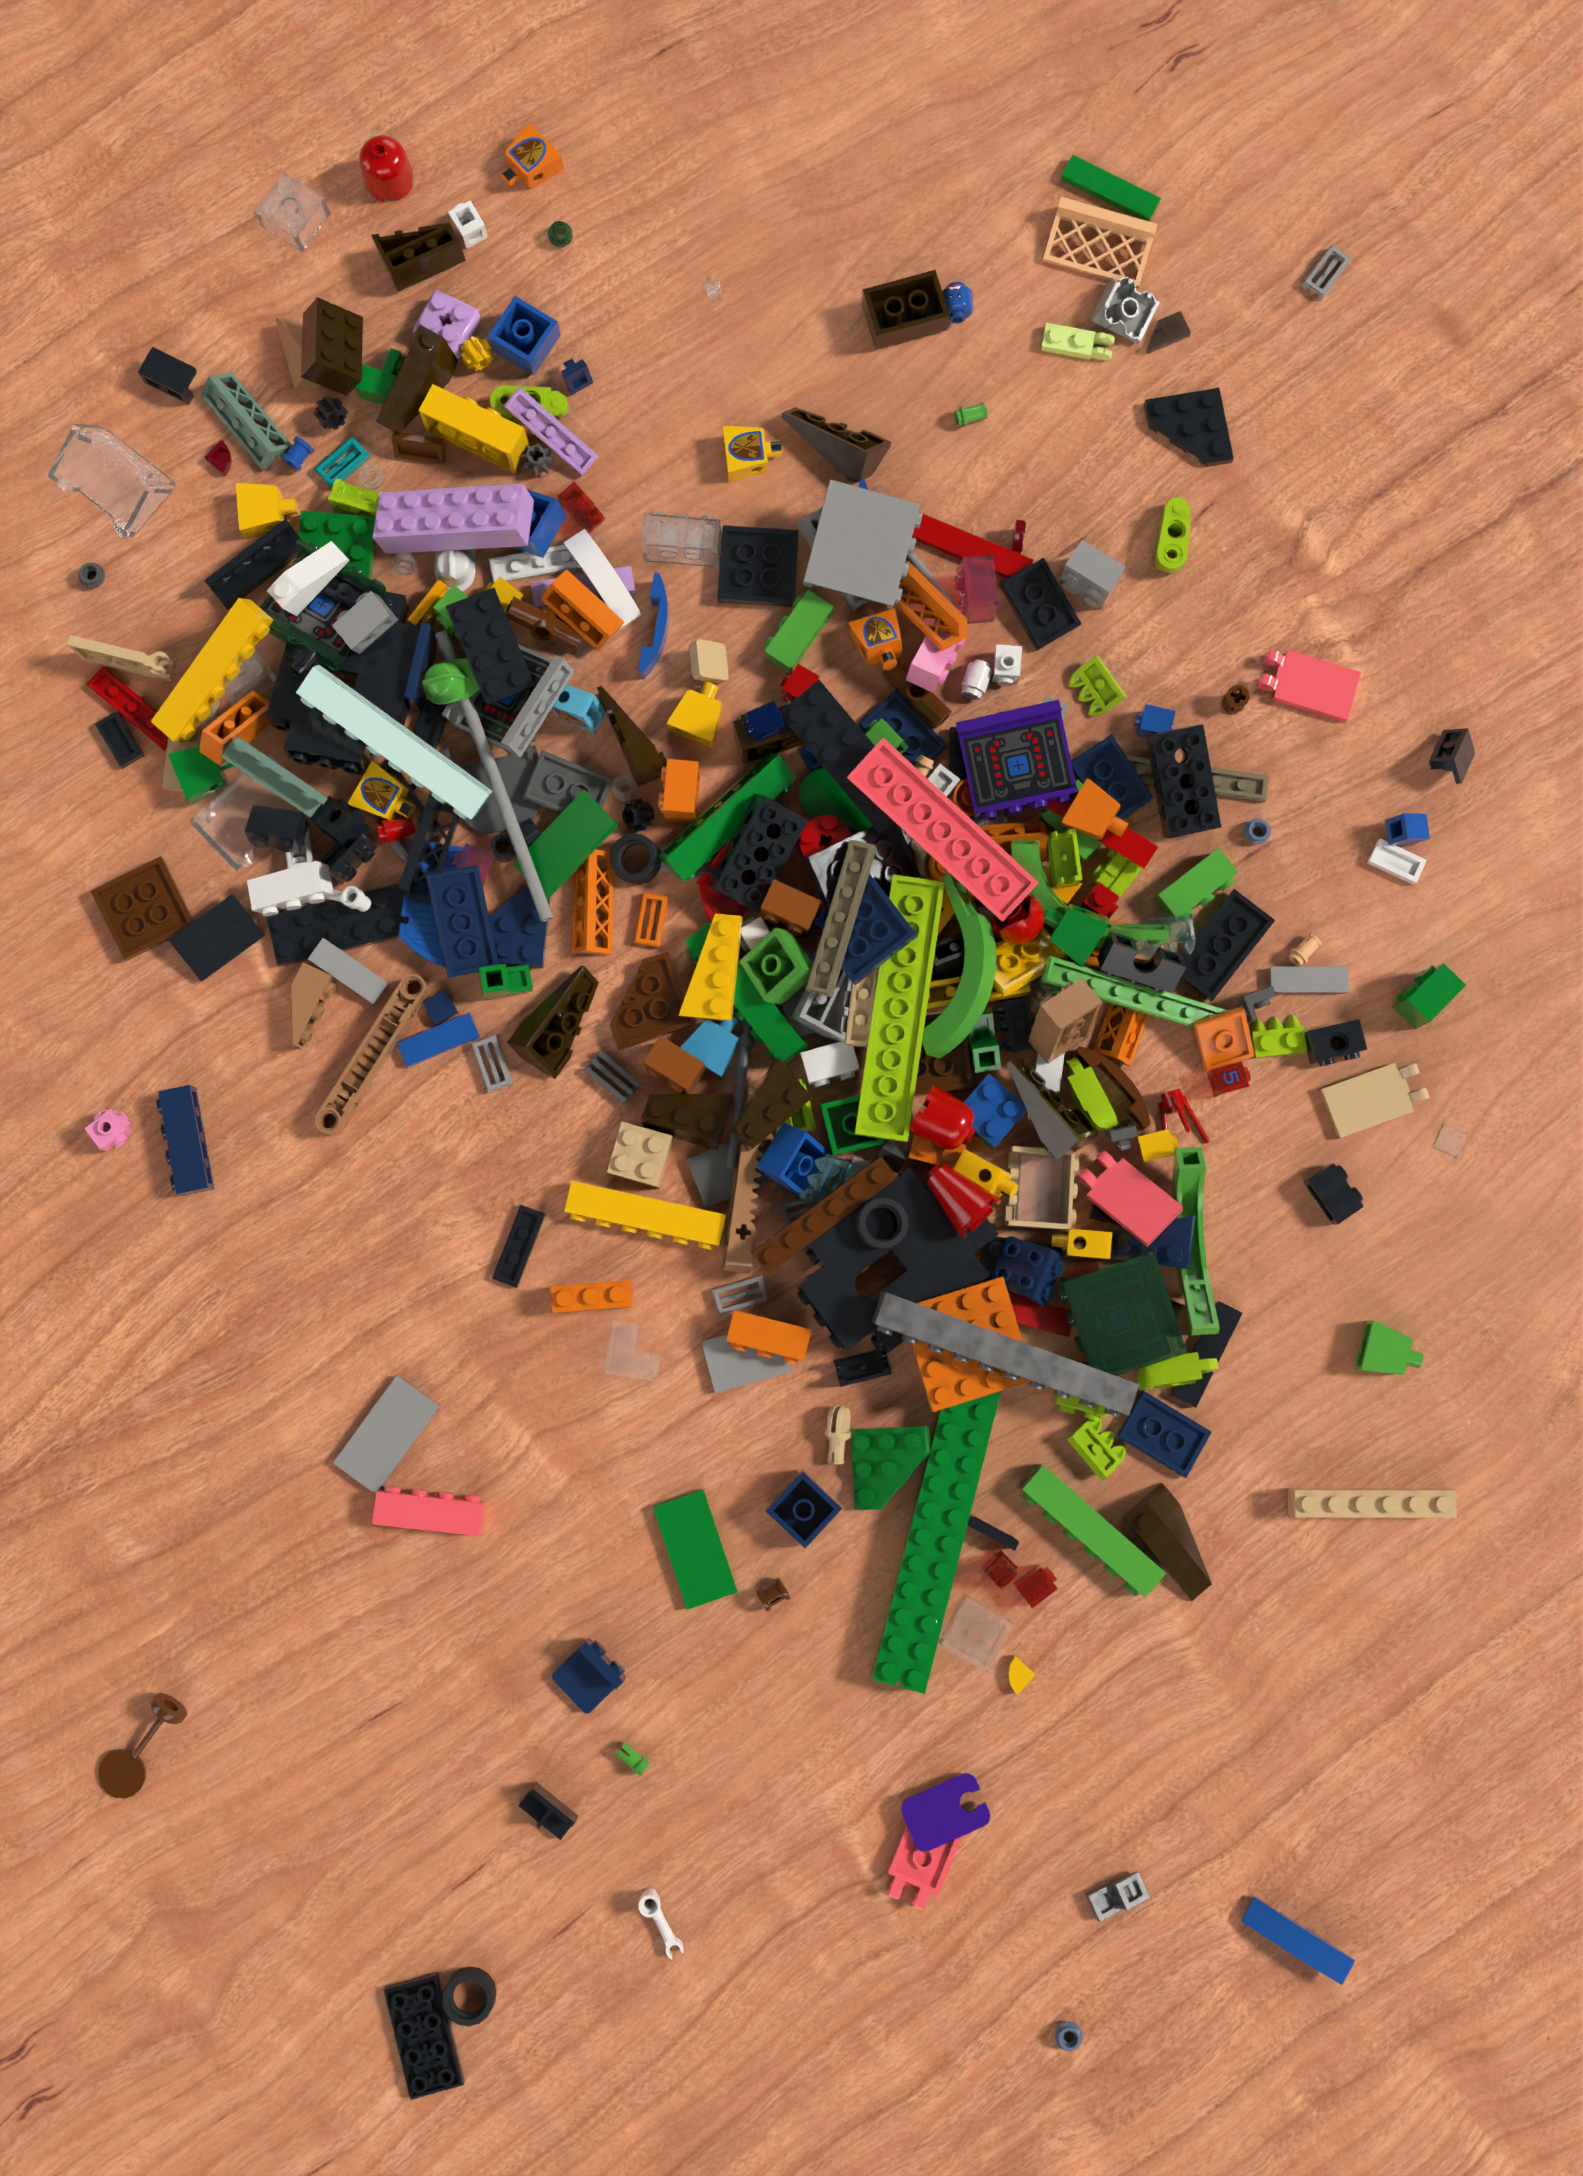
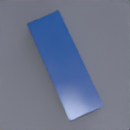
M467 1013L400 1041L397 1044L405 1064L409 1068L480 1038L471 1014Z

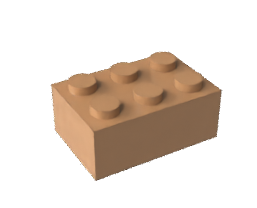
M1083 979L1076 983H1067L1060 990L1059 994L1054 997L1050 995L1039 1004L1040 1008L1035 1016V1023L1031 1028L1029 1043L1045 1062L1049 1064L1089 1037L1102 1001Z

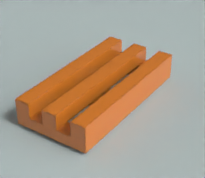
M643 892L634 944L660 948L669 900L668 896ZM651 899L652 905L646 938L642 939L641 934L647 901ZM658 901H662L657 933L654 941L651 940V936L653 931Z

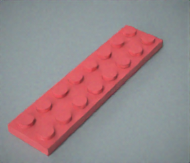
M884 738L847 776L848 780L1001 922L1012 913L1039 883Z

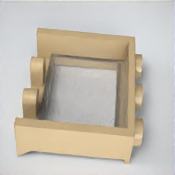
M1018 1146L1008 1148L1007 1172L1012 1174L1010 1180L1017 1183L1019 1188L1013 1198L1005 1196L1004 1227L1067 1231L1072 1228V1225H1075L1076 1210L1072 1208L1073 1199L1077 1198L1078 1185L1074 1183V1173H1077L1079 1169V1158L1075 1157V1152L1067 1158L1057 1160L1050 1156L1045 1148Z

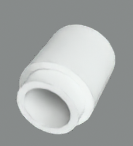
M976 659L974 662L968 663L961 683V694L973 700H980L981 696L985 694L993 672L987 662Z

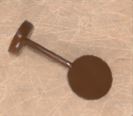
M158 1693L151 1701V1709L158 1718L134 1752L118 1749L110 1752L102 1759L98 1778L101 1787L107 1794L115 1798L125 1799L134 1796L143 1787L146 1780V1769L139 1755L163 1722L176 1725L183 1722L187 1716V1710L183 1704L174 1697L164 1693Z

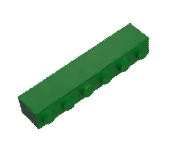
M769 752L658 854L659 858L675 878L684 882L694 878L699 872L698 869L704 863L712 861L717 856V851L732 838L755 794L765 795L774 800L779 794L787 792L792 787L791 783L797 777L779 754Z
M710 922L685 941L689 946L686 951L695 962L699 960L711 926ZM738 957L734 995L736 1009L734 1013L743 1023L747 1020L751 1025L752 1029L749 1032L758 1043L763 1041L769 1048L765 1052L772 1061L779 1057L786 1064L803 1051L808 1044L776 1004L764 1001L739 962L741 959Z

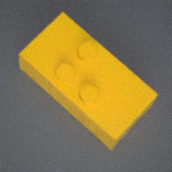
M432 384L419 409L426 431L439 438H444L445 441L517 475L523 463L521 454H527V445H529L524 427L501 417L492 408L484 409L478 406L469 397H464L463 399Z

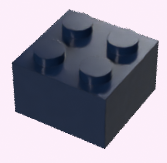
M802 1469L766 1508V1512L805 1549L841 1511L842 1507Z

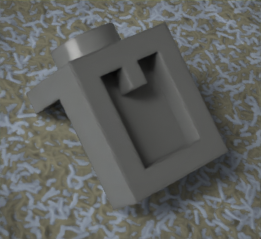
M1271 986L1238 999L1239 1004L1237 1008L1242 1007L1245 1009L1247 1023L1257 1020L1253 1005L1256 1009L1271 1004L1269 999L1277 996L1274 987Z

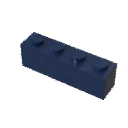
M186 1085L158 1091L159 1099L156 1100L158 1112L163 1116L164 1124H161V1133L163 1138L167 1139L168 1150H166L165 1155L168 1165L172 1167L173 1175L170 1176V1183L173 1191H176L177 1195L186 1196L215 1190L197 1088Z

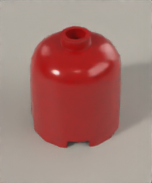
M379 135L370 138L364 143L360 150L359 162L366 188L370 194L380 201H385L384 199L399 201L407 196L413 187L414 175L405 149L398 140L391 136Z
M933 1085L923 1104L926 1106L924 1113L918 1110L909 1127V1131L943 1149L954 1150L963 1141L969 1143L976 1130L972 1127L974 1112L966 1103Z

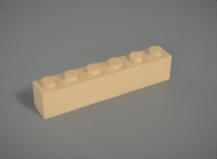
M1287 1488L1288 1515L1295 1518H1457L1456 1490L1447 1488Z

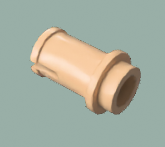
M923 755L915 759L916 764L914 767L927 777L930 769L934 768L932 766L934 761Z
M1309 933L1296 949H1291L1290 961L1299 967L1302 964L1306 965L1310 955L1322 944L1319 938Z

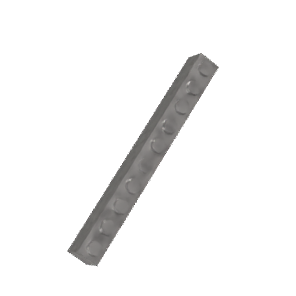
M886 1292L881 1293L871 1323L878 1325L877 1331L891 1336L893 1331L903 1334L902 1340L916 1345L919 1340L929 1343L927 1349L943 1354L944 1349L954 1352L952 1357L965 1363H968L969 1358L979 1362V1368L993 1372L994 1368H998L1004 1371V1377L1019 1381L1020 1377L1030 1380L1029 1386L1043 1391L1045 1386L1055 1389L1054 1395L1068 1400L1070 1395L1080 1398L1079 1404L1094 1409L1095 1404L1105 1407L1103 1413L1119 1418L1120 1413L1129 1416L1139 1384Z

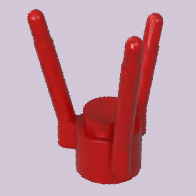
M1181 1089L1171 1090L1161 1095L1163 1102L1158 1103L1161 1111L1162 1130L1168 1129V1110L1169 1114L1178 1113L1185 1131L1189 1133L1191 1129L1183 1111L1186 1110L1204 1142H1210L1206 1132L1188 1104L1186 1095L1182 1094Z

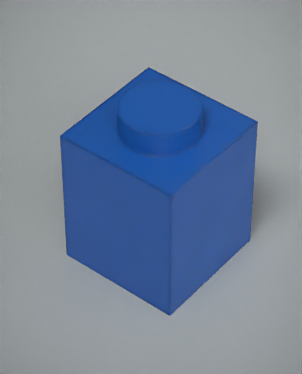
M1145 704L1142 711H1137L1134 721V726L1138 727L1136 736L1146 738V735L1172 730L1176 711Z
M1403 813L1385 820L1389 845H1414L1430 839L1426 814Z

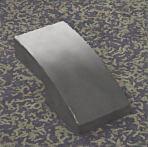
M1137 1871L1117 1878L1085 1894L1091 1910L1099 1922L1122 1909L1128 1911L1150 1898Z

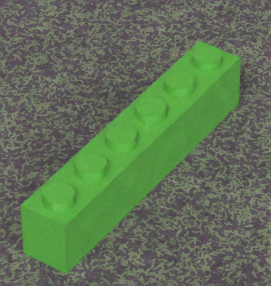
M1039 1464L1020 1486V1489L1025 1492L1022 1497L1033 1507L1039 1504L1045 1510L1042 1515L1052 1524L1058 1521L1064 1526L1065 1529L1062 1532L1074 1543L1077 1539L1085 1545L1083 1551L1094 1561L1099 1557L1105 1562L1106 1565L1103 1569L1115 1579L1118 1575L1126 1581L1124 1587L1135 1597L1140 1593L1146 1598L1166 1574L1165 1571L1044 1465Z

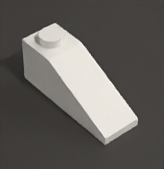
M331 541L286 570L271 585L267 592L284 610L298 616L350 560Z

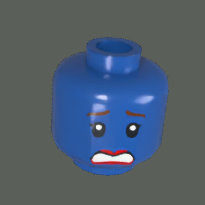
M962 282L948 284L942 292L950 315L949 320L954 324L962 323L973 312V293Z

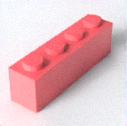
M385 1486L384 1490L376 1492L372 1524L473 1536L483 1534L487 1501H480V1496L465 1494L464 1499L453 1498L454 1493L438 1492L437 1496L427 1495V1490L411 1489V1493L400 1492L401 1487Z

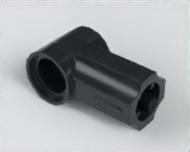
M530 818L519 824L526 845L529 847L541 834ZM508 832L496 835L492 839L491 849L494 857L499 862L507 863L515 857L516 853ZM500 844L510 845L508 852H497Z

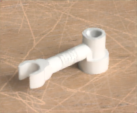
M348 886L343 892L333 890V896L325 897V899L342 902L349 908L358 909L361 912L367 911L371 906V900L364 895L362 890L355 886Z
M648 1888L640 1896L639 1911L643 1916L653 1918L664 1939L666 1954L672 1959L670 1947L676 1945L683 1953V1942L676 1938L660 1909L661 1900L657 1891ZM647 1899H653L652 1902H648V1901H646V1900H647Z

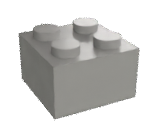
M1081 540L1065 564L1059 583L1062 584V587L1067 592L1076 593L1083 597L1088 605L1092 607L1097 606L1102 609L1117 587L1125 566L1084 540Z

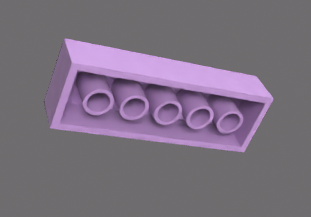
M523 483L380 492L373 539L385 554L528 546L534 500Z

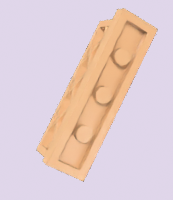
M1061 197L1043 262L1107 280L1115 278L1118 281L1125 277L1122 268L1134 263L1138 273L1136 280H1132L1135 282L1136 288H1139L1158 224ZM1060 219L1070 221L1074 230L1062 235L1058 228ZM1087 227L1095 228L1098 237L1086 242L1081 231ZM1057 233L1059 238L1054 241L1055 235ZM1077 233L1083 245L1071 251L1065 240ZM1112 233L1119 235L1122 243L1110 249L1105 237ZM1101 240L1107 252L1095 258L1089 246ZM1136 240L1146 243L1145 250L1136 256L1129 244ZM1061 242L1067 254L1061 258L1050 256L1051 248ZM1125 247L1131 259L1119 265L1113 253ZM1085 249L1091 261L1084 265L1078 264L1073 255ZM1109 256L1115 268L1106 272L1101 270L1097 262ZM1142 258L1141 263L1139 265L1137 260Z

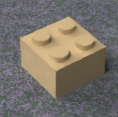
M621 1122L607 1173L660 1189L674 1140L673 1136Z

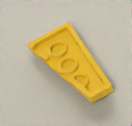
M714 915L679 1013L680 1017L732 1021L742 916Z

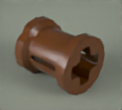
M1242 685L1232 686L1222 699V707L1225 712L1233 715L1241 712L1249 701V691ZM1233 696L1237 697V702L1239 703L1234 702Z
M779 1577L774 1584L763 1590L759 1589L756 1591L767 1612L771 1610L772 1606L786 1599L788 1601L791 1599Z

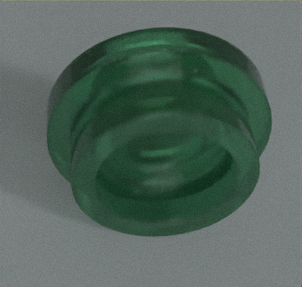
M563 221L554 222L548 230L550 243L556 247L569 245L573 239L571 227ZM560 233L565 235L561 238L556 237Z

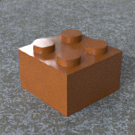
M773 880L761 906V918L765 919V924L773 928L781 926L791 931L797 939H801L802 936L808 939L815 925L814 920L821 912L822 901L777 880Z
M661 1035L643 1061L647 1068L645 1071L648 1072L649 1076L659 1082L662 1079L669 1082V1088L677 1094H692L707 1071L705 1063Z

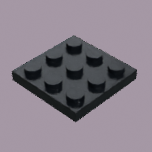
M723 525L718 602L792 607L795 596L799 530Z

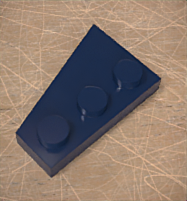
M1195 1216L1174 1219L1148 1247L1126 1229L1112 1232L1110 1259L1133 1262L1141 1260L1142 1263L1189 1269Z

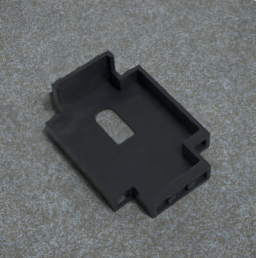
M371 589L395 603L396 607L392 612L398 621L360 654L351 650L348 646L343 655L339 656L290 628L268 707L267 717L274 728L281 731H288L289 729L284 749L289 759L293 762L305 765H313L314 763L321 768L331 770L341 768L347 773L362 775L366 772L371 761H373L370 755L371 752L366 748V743L360 739H352L344 732V727L338 723L334 725L322 716V711L316 707L312 709L301 702V696L296 692L304 680L295 676L289 669L291 664L288 656L295 648L303 650L304 647H308L313 650L321 659L318 662L320 666L333 674V671L357 675L354 690L401 725H405L409 704L404 697V692L419 632V626L405 624L409 609L405 595Z
M911 1168L905 1169L896 1176L897 1178L806 1246L808 1248L806 1254L814 1265L819 1263L821 1267L801 1279L802 1282L796 1285L799 1290L796 1294L805 1306L810 1304L816 1312L812 1315L821 1328L827 1327L831 1333L828 1337L837 1349L842 1347L843 1350L848 1351L871 1333L870 1341L878 1351L883 1349L884 1352L889 1353L905 1340H902L903 1334L893 1331L892 1336L876 1330L878 1325L871 1323L881 1293L886 1292L917 1303L979 1284L990 1274L974 1253L999 1235L989 1220L986 1219L973 1232L968 1228L964 1231L968 1236L962 1238L929 1185L924 1187ZM885 1197L895 1200L904 1208L909 1225L907 1233L900 1243L892 1248L876 1249L869 1247L861 1241L856 1232L855 1220L858 1211L865 1203L872 1199ZM876 1208L867 1216V1230L874 1238L887 1239L896 1231L897 1218L887 1208ZM892 1250L907 1271L872 1297L867 1298L858 1294L855 1289L856 1277L888 1251Z

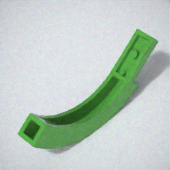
M1013 839L1011 843L1012 858L1039 882L1029 895L1033 894L1044 909V915L1049 907L1064 914L1068 906L1056 895L1044 874L1040 859L1039 840ZM1109 923L1095 947L1102 948L1110 931L1133 938L1135 943H1137V940H1148L1149 944H1163L1164 941H1169V925Z
M950 873L941 879L945 882V889L963 933L965 959L962 977L954 997L941 1015L924 1028L922 1044L926 1054L939 1059L958 1046L979 1021L990 998L996 972V943L988 917L978 914V908L970 899L968 890Z
M1202 1147L1175 1148L1172 1178V1198L1183 1206V1211L1175 1219L1195 1216L1189 1269L1177 1267L1181 1297H1184L1191 1335L1218 1334L1220 1328L1205 1253L1203 1192L1206 1164Z

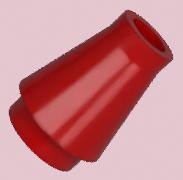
M412 818L382 819L380 823H376L381 844L386 842L391 844L403 837L416 833Z

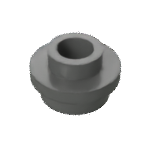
M86 563L79 570V580L87 588H97L104 582L105 572L96 563ZM92 573H96V577L89 580V576Z

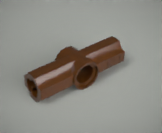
M513 597L506 610L507 619L529 629L532 637L538 641L547 642L552 640L575 652L583 638L566 622L558 619L559 616L549 607L536 608Z
M897 658L896 667L891 670H884L882 677L905 698V701L912 708H915L936 729L947 720L952 711L933 692L906 681L909 669ZM917 689L923 693V696L916 698L910 692Z

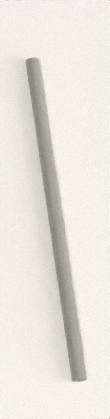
M447 631L435 634L444 662L457 659ZM472 697L460 700V705L541 922L553 919L551 909Z

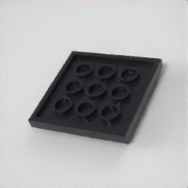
M895 822L881 834L873 826H870L804 858L827 913L830 909L850 839L873 844L877 847L869 874L874 877L888 897L890 896L893 874L921 878L904 834Z

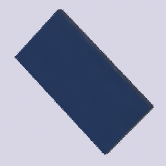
M478 865L426 874L448 978L476 973L479 967L499 965Z

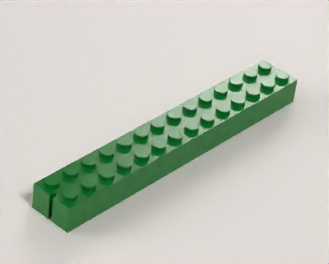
M1001 1391L938 1411L930 1441V1454L925 1461L871 1673L872 1680L892 1686H896L897 1681H899L903 1689L922 1694L926 1692Z

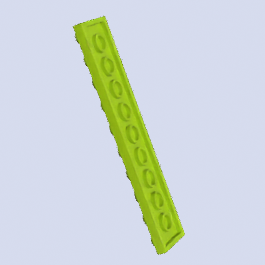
M894 874L892 876L889 898L918 937L879 966L855 1135L908 1142L945 882Z

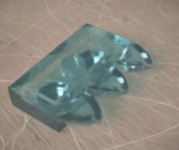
M1192 914L1142 919L1139 921V924L1169 925V941H1164V949L1176 953L1178 943H1180V946L1188 955L1192 953L1195 947ZM1142 940V946H1146L1152 957L1157 948H1161V944H1149L1148 940Z
M829 1154L814 1160L819 1171L807 1176L808 1182L812 1186L810 1189L799 1193L802 1200L808 1205L813 1206L844 1183L852 1167L848 1160Z

